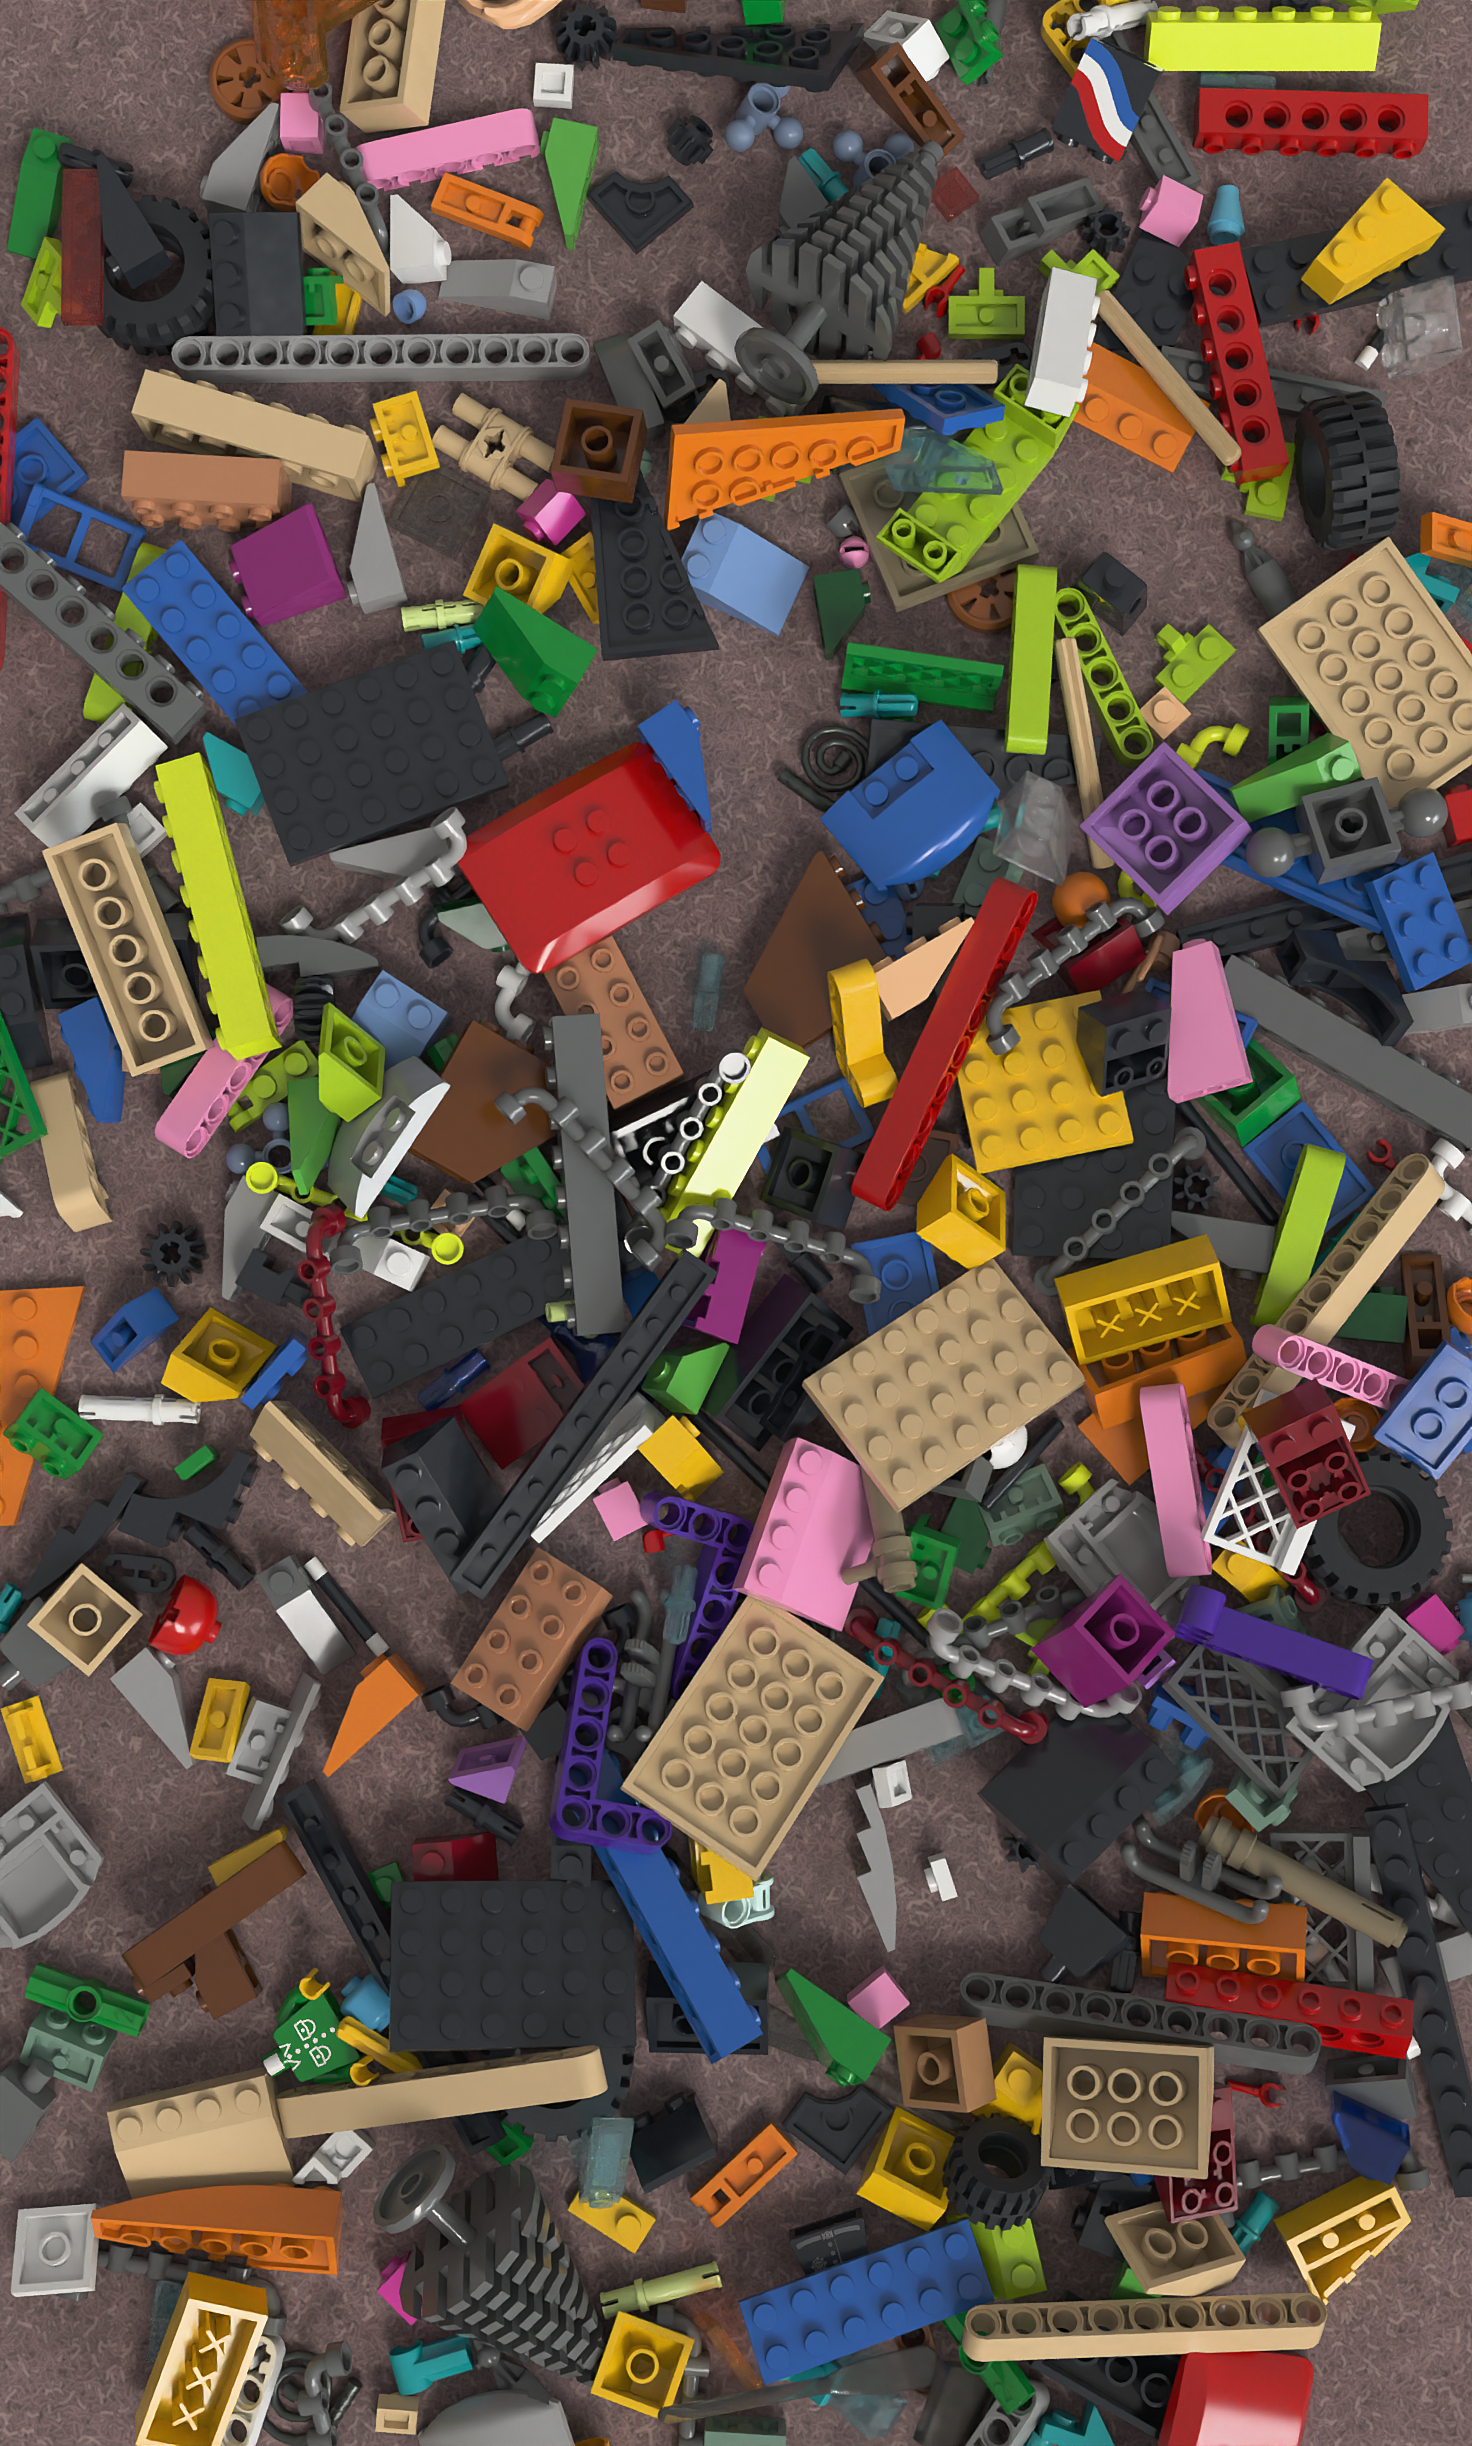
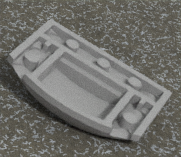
M415 1055L385 1071L382 1098L351 1121L343 1120L337 1132L329 1160L327 1185L353 1214L360 1219L363 1218L451 1086Z
M1108 1479L1044 1538L1046 1545L1060 1571H1066L1087 1598L1121 1573L1173 1629L1183 1597L1192 1584L1200 1585L1199 1576L1169 1577L1156 1504L1138 1491L1132 1493L1115 1486L1119 1481Z
M1386 1606L1355 1635L1357 1638L1347 1648V1650L1364 1655L1374 1661L1362 1700L1347 1698L1315 1686L1313 1692L1316 1701L1308 1703V1706L1312 1713L1326 1715L1337 1710L1355 1708L1375 1701L1406 1696L1413 1692L1444 1687L1451 1684L1452 1679L1458 1681L1460 1671L1393 1610ZM1449 1702L1435 1705L1436 1715L1420 1719H1412L1411 1712L1397 1714L1398 1724L1383 1728H1374L1373 1721L1359 1723L1360 1733L1345 1737H1336L1334 1730L1313 1731L1306 1728L1297 1720L1294 1711L1287 1719L1284 1727L1355 1792L1366 1790L1363 1786L1377 1783L1381 1780L1388 1781L1413 1763L1438 1734L1449 1714L1450 1706Z
M46 1781L0 1817V1948L12 1947L13 1950L22 1947L45 1935L66 1919L90 1891L96 1879L98 1869L105 1857Z
M495 2390L464 2398L442 2410L427 2428L425 2426L417 2435L420 2446L575 2445L561 2401L551 2397L548 2405L531 2398V2391Z

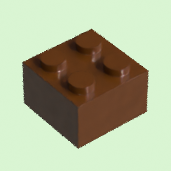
M566 398L550 470L556 491L632 503L648 433L643 410Z

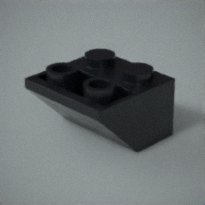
M1144 988L1078 1007L1076 1043L1095 1090L1101 1097L1166 1077L1172 1007Z

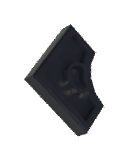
M615 171L587 194V200L636 255L694 208L692 200L669 175L657 182L641 184L627 180Z
M862 2084L856 2087L850 2094L836 2099L818 2098L805 2091L782 2122V2127L846 2175L893 2112V2108Z

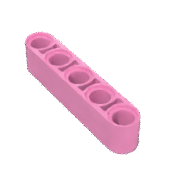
M520 108L361 144L355 149L363 156V175L367 183L373 184L377 189L384 188V191L410 186L409 182L421 180V183L442 179L445 172L452 173L457 171L459 175L483 169L482 165L494 163L495 166L520 161L519 157L531 155V158H534L540 154L541 146L533 113L528 109Z
M266 983L280 1037L293 1017V998ZM216 1036L213 1041L215 1047L207 1049L159 1119L155 1128L157 1140L187 1158H193L198 1155L269 1051L237 1061L227 1050L223 1051Z
M1267 1324L1262 1326L1253 1338L1252 1348L1257 1357L1307 1379L1313 1380L1316 1378L1322 1385L1389 1410L1410 1383L1409 1380L1276 1325Z
M1182 1383L1141 1387V1413L1168 1575L1170 1578L1209 1575L1212 1572V1556L1210 1543L1200 1538L1206 1523L1184 1385Z

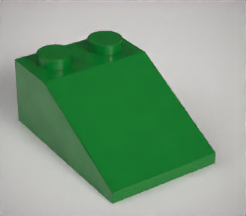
M498 586L495 587L472 628L520 696L530 702L539 712L547 713L554 718L557 717L579 684L598 650Z
M1251 1038L1245 1050L1253 1082L1195 1098L1216 1124L1242 1148L1301 1098L1295 1075L1253 1038Z
M790 1968L782 1973L775 1983L818 2062L827 2068L824 2074L842 2087H845L846 2084L854 2086L866 2082L892 2039Z

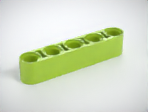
M143 542L138 548L126 584L165 553L167 549ZM123 592L115 613L116 619L113 622L124 632L128 628L132 629L146 643L143 649L152 655V651H149L152 640H157L158 633ZM107 636L102 651L109 649L113 645V637ZM138 661L129 662L124 667L123 673L129 677H136L142 673L144 665ZM94 673L84 703L83 716L85 719L103 724L123 703L131 711L133 707Z
M1017 564L1005 726V752L1044 755L1046 751L1057 588V567Z
M1075 588L1061 589L1056 593L1054 632L1058 639L1074 637L1075 639L1086 638L1092 643L1093 649L1090 651L1078 649L1086 698L1119 764L1128 768L1138 767L1146 760L1153 748L1152 734L1086 598ZM1060 604H1070L1076 610V615L1066 617L1058 611V606ZM1097 671L1103 672L1109 678L1110 683L1104 686L1097 685L1093 682L1091 674ZM1110 706L1121 707L1125 711L1126 718L1123 720L1111 718L1107 708ZM1127 740L1139 742L1142 746V753L1138 755L1129 753L1125 749L1124 742Z
M1308 1143L1304 1145L1274 1236L1270 1270L1268 1274L1262 1275L1255 1296L1254 1304H1257L1255 1316L1250 1315V1325L1259 1328L1267 1324L1275 1325L1307 1284L1343 1174L1346 1161L1345 1153Z

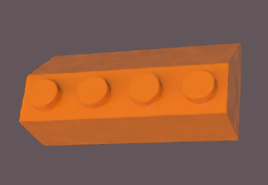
M1092 342L1091 347H1087L1088 351H1092L1091 363L1087 374L1082 377L1088 379V386L1083 402H1075L1080 406L1072 422L1173 475L1196 430L1144 368ZM1199 398L1204 403V405L1209 409L1211 404Z
M1231 1322L1179 1336L1171 1340L1168 1339L1164 1342L1141 1347L1133 1351H1127L1126 1353L1109 1358H1102V1360L1089 1364L1079 1365L1074 1349H1067L1069 1357L1085 1376V1383L1081 1387L1090 1409L1103 1430L1142 1415L1140 1406L1141 1387L1182 1383L1188 1398L1231 1382L1247 1362L1243 1339Z
M1167 1891L1157 1893L1144 1892L1140 1933L1142 1976L1165 1979L1168 1963L1172 1961L1305 1983L1307 1907L1296 1906L1288 1902L1268 1903L1269 1912L1267 1918L1258 1924H1247L1181 1895H1175ZM1250 1899L1233 1900L1247 1907H1253L1255 1902Z

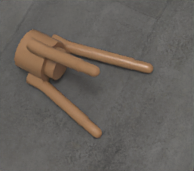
M1155 931L1152 933L1147 947L1144 948L1145 960L1136 965L1120 995L1131 992L1137 981L1141 982L1144 980L1150 968L1162 972L1166 971L1168 967H1172L1173 952L1179 950L1180 939L1166 931ZM1171 988L1169 1006H1171Z

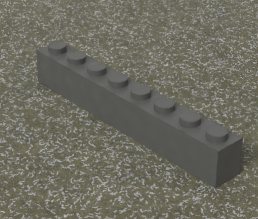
M1231 955L1226 959L1223 968L1234 1010L1257 1019L1258 1025L1255 1031L1436 1137L1445 1139L1470 1157L1472 1156V1094L1460 1088L1462 1083L1458 1079L1446 1073H1441L1440 1075L1426 1068L1428 1063L1414 1054L1407 1053L1405 1056L1393 1049V1046H1381L1375 1034L1371 1036L1359 1029L1360 1023L1345 1014H1339V1016L1325 1009L1326 1003L1316 996L1306 994L1304 997L1292 990L1293 985L1288 984L1287 979L1273 974L1271 977L1258 970L1259 964L1244 955H1239L1238 957Z
M600 1013L552 1016L548 1020V1026L542 1027L544 1051L550 1050L551 1066L545 1067L547 1090L554 1091V1097L557 1101L565 1096L577 1107L581 1114L575 1120L585 1131L590 1126H593L604 1136L608 1144L602 1149L611 1158ZM549 1117L550 1129H557L558 1145L552 1146L553 1169H560L561 1185H555V1202L557 1209H563L564 1225H558V1239L560 1249L566 1248L567 1264L561 1265L563 1288L570 1289L571 1304H565L564 1306L566 1328H573V1335L576 1336L623 1332L625 1330L614 1186L604 1177L599 1168L577 1148L574 1141Z

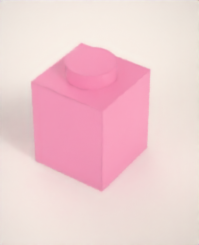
M298 89L292 93H281L280 139L285 153L323 154L324 123L319 112L314 111L310 107L308 90Z
M1163 175L1154 189L1148 187L1140 201L1139 209L1143 212L1139 228L1179 247L1198 222L1203 195Z
M617 1477L597 1487L600 1495L593 1498V1501L614 1541L648 1524L641 1517V1502L629 1480L621 1484Z
M884 1965L846 1995L847 2002L850 2005L848 2009L878 2030L910 2004L908 1995Z

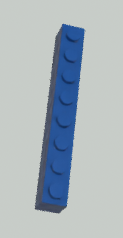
M604 1747L595 1799L641 1807L640 1802L620 1789L624 1783L620 1776V1763L612 1752H607ZM570 1769L568 1771L570 1781L577 1786H584L586 1784V1778L580 1770ZM574 1811L577 1819L579 1820L578 1814ZM609 1816L602 1817L603 1828L608 1833L617 1834L619 1832L617 1821ZM642 1824L643 1836L651 1842H656L658 1840L657 1830L650 1824ZM592 1845L711 2064L762 2035L763 2033L759 2027L761 2020L756 2009L750 2003L746 2004L739 1991L741 1984L738 1976L731 1967L725 1966L719 1955V1942L710 1930L706 1931L698 1917L700 1916L699 1906L690 1894L686 1895L678 1881L680 1880V1873L673 1860L670 1858L666 1859L661 1848L650 1855H642Z

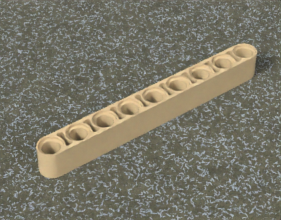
M1419 1153L1410 1154L1399 1162L1277 1321L1276 1326L1325 1346L1328 1345L1444 1192L1445 1182L1425 1155ZM1253 1353L1210 1409L1207 1416L1208 1425L1230 1449L1236 1450L1243 1433L1239 1428L1238 1418L1244 1413V1408H1253L1260 1389L1282 1395L1294 1389L1302 1379V1376L1271 1364Z
M589 2045L384 2074L366 2086H358L355 2083L307 2085L296 2088L297 2092H294L293 2088L279 2093L276 2096V2102L284 2137L297 2138L590 2098L605 2092L608 2089L600 2049L597 2045Z
M1311 2293L979 2305L970 2309L965 2317L962 2347L968 2357L981 2362L1187 2354L1190 2352L1216 2353L1309 2349L1319 2343L1328 2314L1325 2303L1318 2296ZM1300 2318L1307 2319L1311 2323H1306L1302 2321ZM1260 2320H1266L1272 2325L1264 2324ZM1220 2321L1227 2322L1231 2326H1225ZM1179 2323H1185L1189 2325L1191 2328H1185L1181 2326ZM1140 2324H1141V2325H1146V2326L1150 2327L1151 2329H1150V2330L1143 2329V2328L1139 2327L1138 2325H1140ZM1098 2326L1107 2327L1111 2331H1103ZM1056 2328H1065L1070 2332L1064 2333L1057 2330ZM1023 2329L1030 2334H1020L1016 2330ZM975 2331H984L989 2335L981 2336L975 2333Z

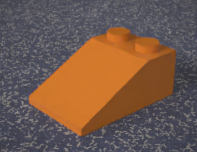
M382 1653L360 1672L364 1680L355 1688L323 1769L327 1777L340 1768L427 1688L397 1653L388 1658Z

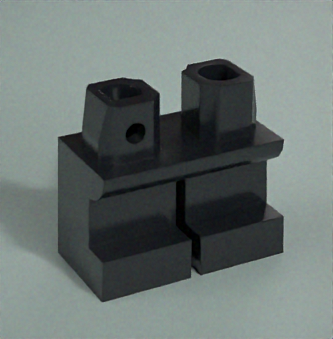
M253 1248L235 1283L277 1306L286 1307L289 1302L303 1309L304 1302L312 1297L311 1285L301 1280L297 1270L287 1269L282 1273L275 1271L272 1267L277 1258L265 1251Z

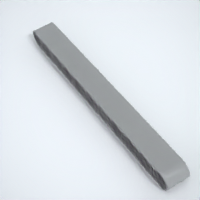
M574 333L188 336L176 341L171 352L172 360L183 379L191 383H196L197 380L208 383L578 380L585 377L591 368L589 345L584 337ZM573 352L583 356L574 363L564 360L566 355ZM459 353L468 356L462 363L456 364L450 361L454 355ZM495 353L506 355V358L500 363L488 361L490 356ZM532 353L544 355V358L537 363H531L526 360ZM349 354L353 356V359L347 364L336 363L342 355ZM388 354L392 356L385 364H376L374 362L379 355ZM418 354L430 356L425 363L416 364L412 362ZM268 355L277 356L276 360L270 365L260 364L262 359ZM305 355L315 356L310 364L302 365L298 363L301 357ZM200 356V360L196 364L191 366L184 365L189 357ZM228 356H239L238 360L232 365L222 364Z

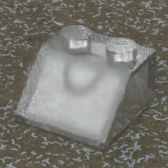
M1445 276L1394 291L1378 302L1377 324L1383 333L1382 362L1384 367L1387 368L1388 379L1434 373L1463 355L1453 276Z
M1027 770L1005 797L992 853L1059 886L1065 881L1076 828L1062 788Z

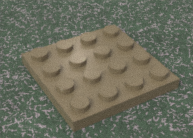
M975 428L958 430L953 435L935 437L890 456L839 474L841 487L850 507L855 513L858 527L895 613L1017 567V564H1026L1039 559L1038 547L1018 502L1014 504L961 572L939 584L876 541V536L899 508L907 512Z

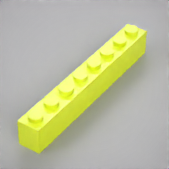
M200 752L156 765L159 780L154 781V789L161 804L165 803L167 815L162 816V820L168 837L174 839L176 850L171 851V856L177 872H182L185 884L180 886V893L187 908L191 907L194 920L189 921V929L195 943H200L202 955L197 957L203 977L209 979L211 991L206 993L208 1004L214 1015L217 1014L221 1027L215 1029L218 1043L223 1051L227 1050L237 1061L281 1048L282 1044L211 768Z

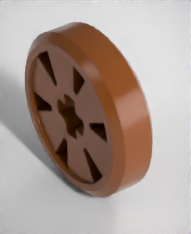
M257 38L236 40L222 48L215 56L209 70L210 91L217 107L226 117L236 123L250 125L271 102L279 104L281 108V93L293 92L290 83L291 68L281 50L270 42ZM251 75H256L258 82H254L252 88H247L244 81H249Z
M1016 567L945 594L947 606L952 616L962 626L977 633L992 634L1010 628L1012 626ZM988 582L994 583V592L997 595L993 597L990 594L988 599L980 595L982 588L979 585L983 583L986 586Z

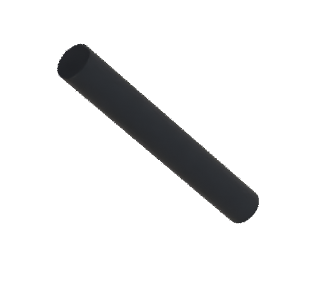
M1053 1417L1029 1443L1021 1458L1009 1466L984 1493L982 1501L977 1502L983 1510L990 1512L1065 1427L1060 1420Z

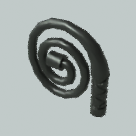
M840 725L822 726L810 733L803 743L801 763L806 776L816 787L826 792L842 793L854 788L862 780L865 770L863 753L855 744L847 739L831 738L822 742L816 751V765L823 773L828 776H835L841 771L845 772L853 761V758L848 753L841 750L832 762L833 767L827 766L824 762V754L827 749L832 747H841L851 752L857 764L855 775L849 781L842 784H830L821 780L814 773L810 764V748L815 740L821 736L836 733L851 737L867 751L868 739L856 730ZM787 768L782 771L777 779L799 797L814 806V809L824 813L837 802L824 794L821 795L820 792L812 788L804 780H801L797 775H794Z
M301 2349L285 2352L282 2365L285 2362L297 2359L310 2362L317 2354ZM291 2364L280 2370L270 2400L271 2406L279 2417L289 2422L305 2423L313 2419L312 2415L302 2417L300 2413H294L285 2409L279 2401L278 2391L281 2383L285 2378L293 2374L304 2376L307 2368L305 2365ZM324 2370L321 2373L324 2380L323 2387L327 2389L330 2400L332 2395V2377L329 2376L327 2370ZM355 2377L348 2378L339 2396L333 2402V2406L328 2410L331 2424L335 2425L336 2428H338L344 2413L347 2412L351 2402L354 2401L362 2388V2383ZM289 2380L280 2395L292 2403L298 2402V2394L303 2388ZM257 2385L254 2391V2403L258 2401L260 2395ZM267 2414L265 2415L262 2428L275 2440L291 2446H307V2433L293 2434L281 2431L269 2421Z

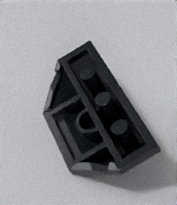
M28 914L0 918V1012L23 1070L53 1065L42 994L30 949L32 933Z

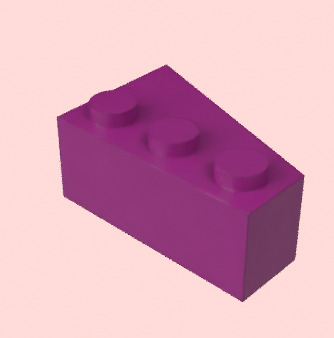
M715 1229L699 1259L717 1271L718 1274L681 1325L714 1338L738 1344L757 1266L765 1250L766 1241H754L747 1236V1233L735 1229L726 1231Z

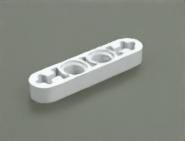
M261 2334L220 2446H256L286 2351L281 2336ZM266 2344V2352L271 2355V2358L262 2362L264 2353L258 2350V2347ZM260 2366L259 2370H251L255 2367ZM247 2380L254 2381L259 2387L260 2395L256 2403L249 2401L245 2396L244 2385ZM235 2419L243 2422L246 2427L247 2435L244 2442L237 2441L232 2435L231 2425Z

